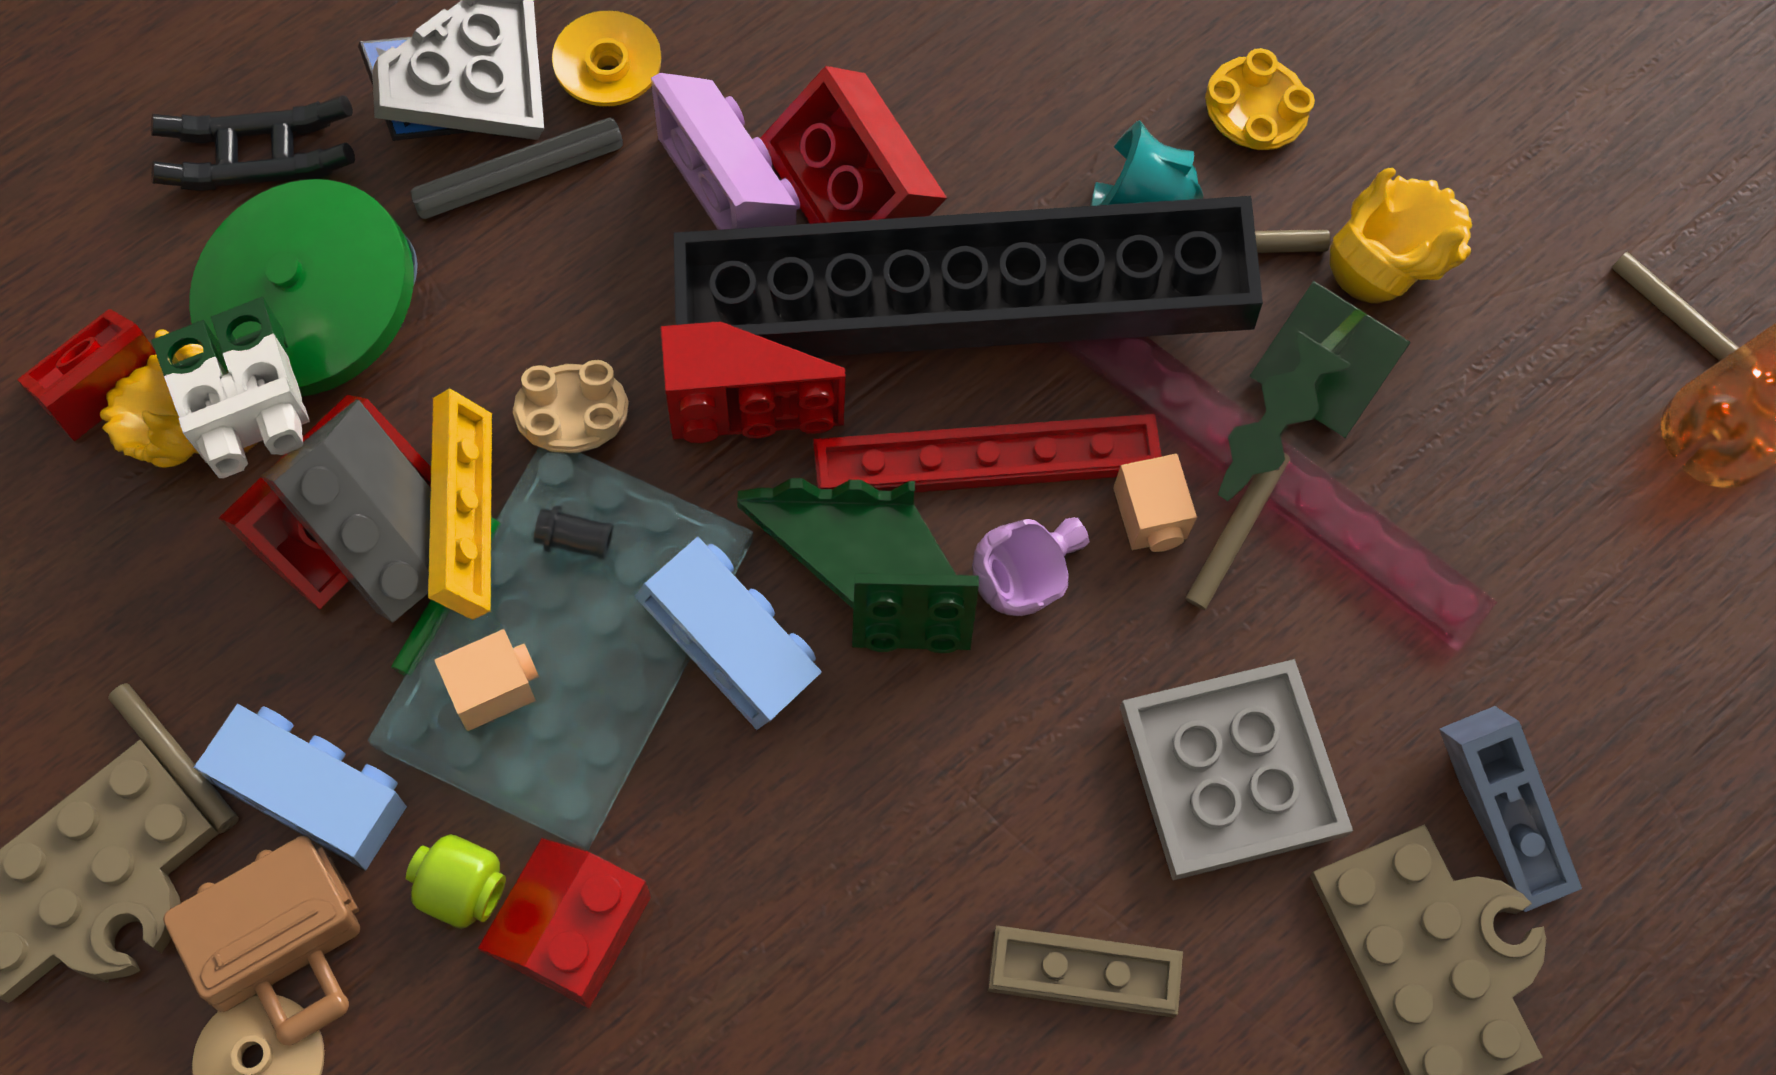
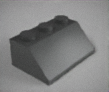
M356 399L303 441L301 448L288 453L263 473L261 477L375 612L393 623L428 594L431 488L364 405Z

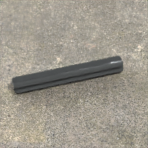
M606 118L416 186L410 191L411 198L418 215L421 218L427 219L618 150L623 146L622 135L613 118Z

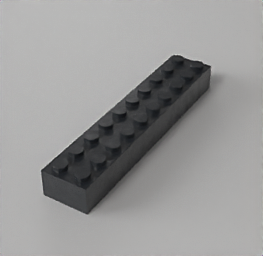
M1251 196L674 233L676 325L723 322L814 357L1254 330L1263 304Z

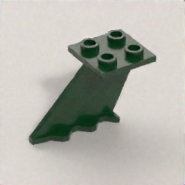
M1313 281L1250 374L1252 379L1262 384L1266 413L1259 422L1235 426L1229 434L1228 440L1233 462L1224 475L1218 495L1229 502L1249 483L1253 475L1279 470L1286 460L1281 435L1291 424L1316 419L1346 439L1411 342Z
M790 478L774 488H755L738 491L737 507L853 608L852 648H868L876 652H890L897 648L928 649L934 653L971 650L979 576L956 575L914 505L915 481H908L891 491H879L863 480H848L833 489H819L802 478Z

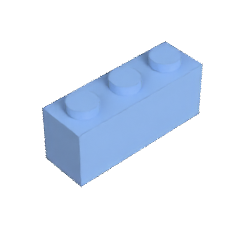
M697 536L647 580L634 597L753 727L758 730L771 721L822 671L814 663L816 657L810 646L794 633L788 635L773 619L775 612L768 600L755 589L747 590L732 574L734 567L726 554L713 544L707 546Z
M237 703L194 768L211 784L366 871L407 808L396 791H394L398 785L397 781L368 764L364 766L361 772L345 764L342 760L346 754L319 736L314 735L308 743L291 734L290 731L294 725L267 707L262 706L256 714Z

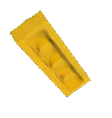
M449 388L433 398L428 598L474 620L490 612L492 413Z

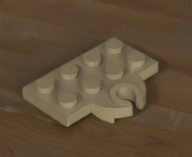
M141 740L137 741L0 849L1 1000L7 1003L12 1002L61 961L84 977L106 983L109 982V979L127 977L141 971L134 958L126 953L117 952L115 949V937L118 931L130 922H141L143 926V940L162 954L169 944L171 936L164 924L163 918L168 910L180 904V896L168 875L219 833Z
M1425 824L1312 872L1310 878L1405 1075H1504L1543 1058L1513 997L1533 983L1544 963L1546 946L1544 926L1527 931L1520 944L1517 945L1503 942L1496 935L1493 927L1494 917L1497 913L1506 912L1517 915L1532 904L1524 894L1503 881L1479 876L1453 881Z

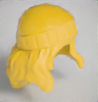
M1387 168L1378 173L1371 185L1354 200L1351 208V219L1334 236L1330 246L1329 263L1338 285L1359 301L1378 304L1402 296L1418 279L1439 280L1449 270L1462 264L1471 253V248L1467 244L1470 240L1471 233L1469 230L1472 227V221L1469 217L1467 206L1455 199L1452 189L1445 188L1439 190L1438 183L1435 180L1419 181L1413 178L1406 180L1401 176H1397L1392 181L1391 178L1396 173L1394 168Z
M160 329L155 333V338L168 334L169 332L164 329ZM198 344L185 345L174 355L178 361H182L202 353L203 347ZM157 355L149 356L146 366L134 370L129 377L121 378L116 382L115 387L107 392L108 407L101 410L100 417L104 421H108L102 429L109 434L110 442L114 445L115 450L140 461L151 462L153 465L162 468L180 465L186 462L194 453L199 454L183 434L179 416ZM257 443L243 448L244 452H248Z

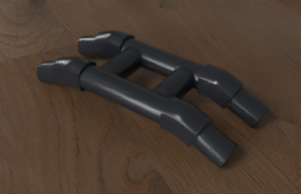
M342 95L322 103L317 101L305 106H295L293 110L220 117L185 114L179 117L152 114L151 136L178 138L181 142L190 143L215 142L216 164L212 165L211 162H183L182 164L153 161L151 182L152 184L180 186L181 189L205 191L215 190L218 186L289 179L310 180L330 175L333 170L354 164L355 154L352 147L348 143H342L325 150L319 148L308 153L295 154L294 157L293 132L297 131V134L311 133L327 128L333 122L352 116V105L349 99ZM271 134L272 159L238 162V137Z

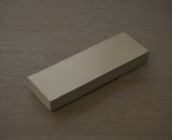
M996 925L987 992L1175 1018L1178 1015L1183 951Z

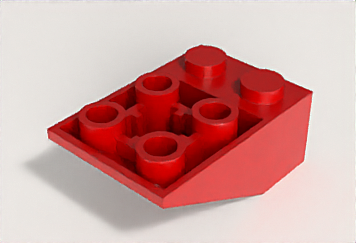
M723 322L661 326L665 391L673 439H685L691 443H706L715 440L721 435L742 434L748 438H764L773 435L776 431L793 429L816 434L826 432L832 429L833 426L844 425L845 368Z

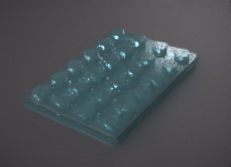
M538 447L496 519L500 523L491 536L490 612L472 620L447 607L444 608L370 735L368 742L372 747L589 850L690 660L687 653L634 597L647 580L697 536L707 546L713 544L726 554L733 564L734 571L732 574L735 575L754 540L753 531L582 453L551 452ZM555 505L562 507V513L602 523H613V536L606 559L600 560L598 557L554 548L551 553L545 552L543 545L533 542L535 525L540 510L542 508L552 510ZM504 629L513 648L524 643L539 675L538 678L528 682L536 701L467 732L457 714L434 659Z

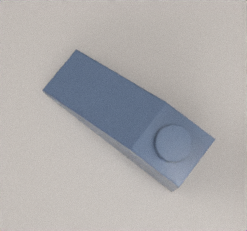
M1493 706L1440 728L1439 731L1459 783L1509 885L1524 894L1532 903L1523 911L1527 912L1581 890L1580 881L1520 722L1496 706Z

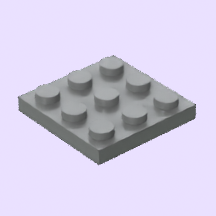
M1295 659L1122 701L1119 708L1172 880L1347 837L1353 831Z

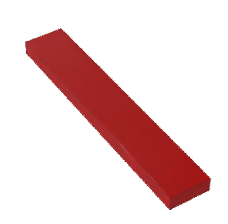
M1155 414L813 439L817 488L833 489L848 480H863L879 491H891L908 481H915L916 493L1117 477L1121 465L1162 457Z

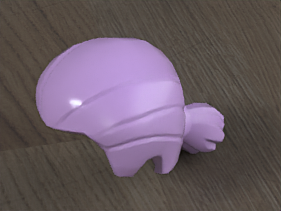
M1078 517L1065 519L1054 532L1050 533L1044 526L1031 519L1009 523L989 531L977 544L973 555L972 575L979 576V594L994 610L1006 615L1023 616L1034 614L1061 598L1067 590L1068 570L1064 556L1067 553L1083 549L1089 544L1087 530Z

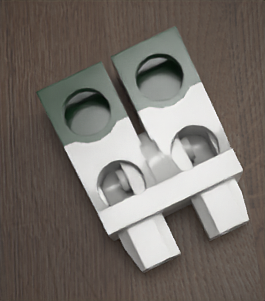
M263 297L211 316L218 340L204 320L151 340L178 413L183 434L203 460L212 468L218 478L224 479L244 471L248 461L243 448L262 440L271 454L284 455L303 446L301 425L310 422L286 351L288 344L283 328ZM252 321L261 324V330L235 339L232 334L233 330L244 322ZM198 344L203 347L202 353L182 361H178L174 355L185 345Z

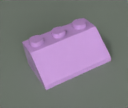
M659 73L651 77L658 139L716 228L722 230L796 225V210L800 208L797 193L786 178L779 180L772 170V160L763 141L759 137L751 139L743 127L745 125L744 117L736 101L731 96L724 98L713 80Z

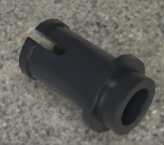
M555 505L552 510L544 508L540 510L535 525L533 542L543 545L544 551L548 553L557 548L605 560L610 549L614 524L609 522L602 523L562 513V507Z

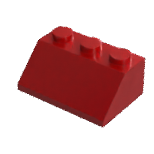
M825 66L760 138L765 144L772 164L782 179L786 178L795 189L800 201V208L810 224L930 216L947 199L865 73Z
M346 395L303 436V441H305L357 399L364 405L431 488V466L366 398ZM288 453L284 454L278 461H280V460H281L283 457H285ZM262 477L219 517L260 560L318 609H321L349 581Z

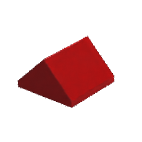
M109 308L19 377L17 381L75 442L103 420L100 417V412L108 407L107 392L115 387L118 380L129 377L134 370L146 366L149 356L156 355V352L136 323Z

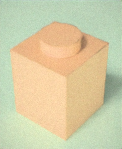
M1178 454L1121 465L1113 489L1131 549L1136 550L1150 547V550L1153 552H1162L1181 545L1184 539L1188 538L1197 515Z
M504 629L434 659L457 714L467 732L536 701L528 682L538 678V672L525 644L523 643L513 648Z

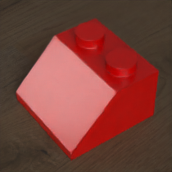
M541 838L478 949L575 1002L590 1008L651 898L645 880L591 852Z

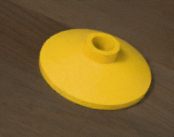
M597 11L575 19L563 29L554 44L552 63L558 82L572 97L590 105L616 106L640 97L652 86L651 77L659 74L661 68V50L658 39L653 31L640 19L619 11ZM605 66L616 67L611 70H601Z

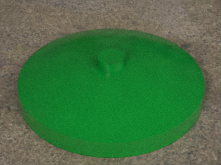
M310 179L285 183L266 190L242 204L221 223L210 237L200 254L191 281L189 294L191 323L204 320L218 340L211 316L263 297L283 328L288 344L286 351L300 389L301 397L325 392L346 383L367 369L381 356L397 335L406 317L413 293L414 266L412 254L407 239L399 225L379 202L366 192L354 186L332 180ZM252 321L244 322L237 326L232 334L235 339L261 330V324Z

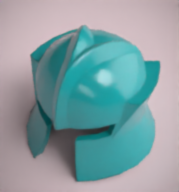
M1141 120L1136 121L1114 145V148L1127 159L1115 185L1096 182L1090 206L1203 199L1204 195L1198 184L1197 171L1193 166L1194 151L1181 150L1160 143L1150 134Z

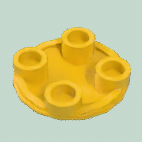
M1263 48L1250 51L1247 57H1238L1222 64L1209 79L1205 95L1208 115L1217 129L1236 144L1255 150L1278 149L1295 141L1307 126L1309 114L1315 102L1313 93L1301 83L1297 75L1279 63L1271 51Z

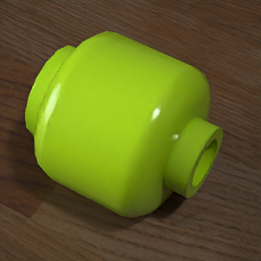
M452 834L441 837L431 848L422 845L411 859L406 872V880L413 883L411 893L413 905L419 911L459 929L470 926L476 920L485 922L490 917L503 893L506 876L499 873L500 862L493 852Z

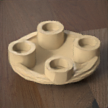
M591 360L583 365L564 364L551 368L542 365L530 367L521 377L522 388L515 396L513 416L519 432L533 445L551 452L578 453L598 448L617 435L627 420L629 401L622 384L614 378L612 366L602 360Z

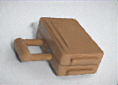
M297 837L274 851H261L257 854L255 862L216 884L209 882L202 884L198 888L196 895L165 913L163 918L164 924L198 995L217 1011L226 1012L257 994L276 1032L277 1040L287 1046L300 1042L341 1018L348 1011V998L343 994L324 955L359 934L360 924L354 915L359 909L333 859L328 857L323 847L318 849L308 837ZM310 964L326 996L287 1018L271 985Z

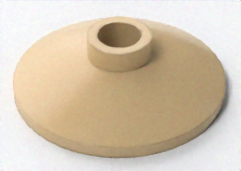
M256 994L226 1012L218 1011L208 1021L194 1049L193 1075H321L325 1057L322 1034L318 1030L294 1045L287 1046L281 1044L277 1040L276 1032ZM276 995L287 1018L304 1009L296 1002ZM251 1045H261L263 1049L261 1062L255 1067L246 1068L242 1061L243 1053Z

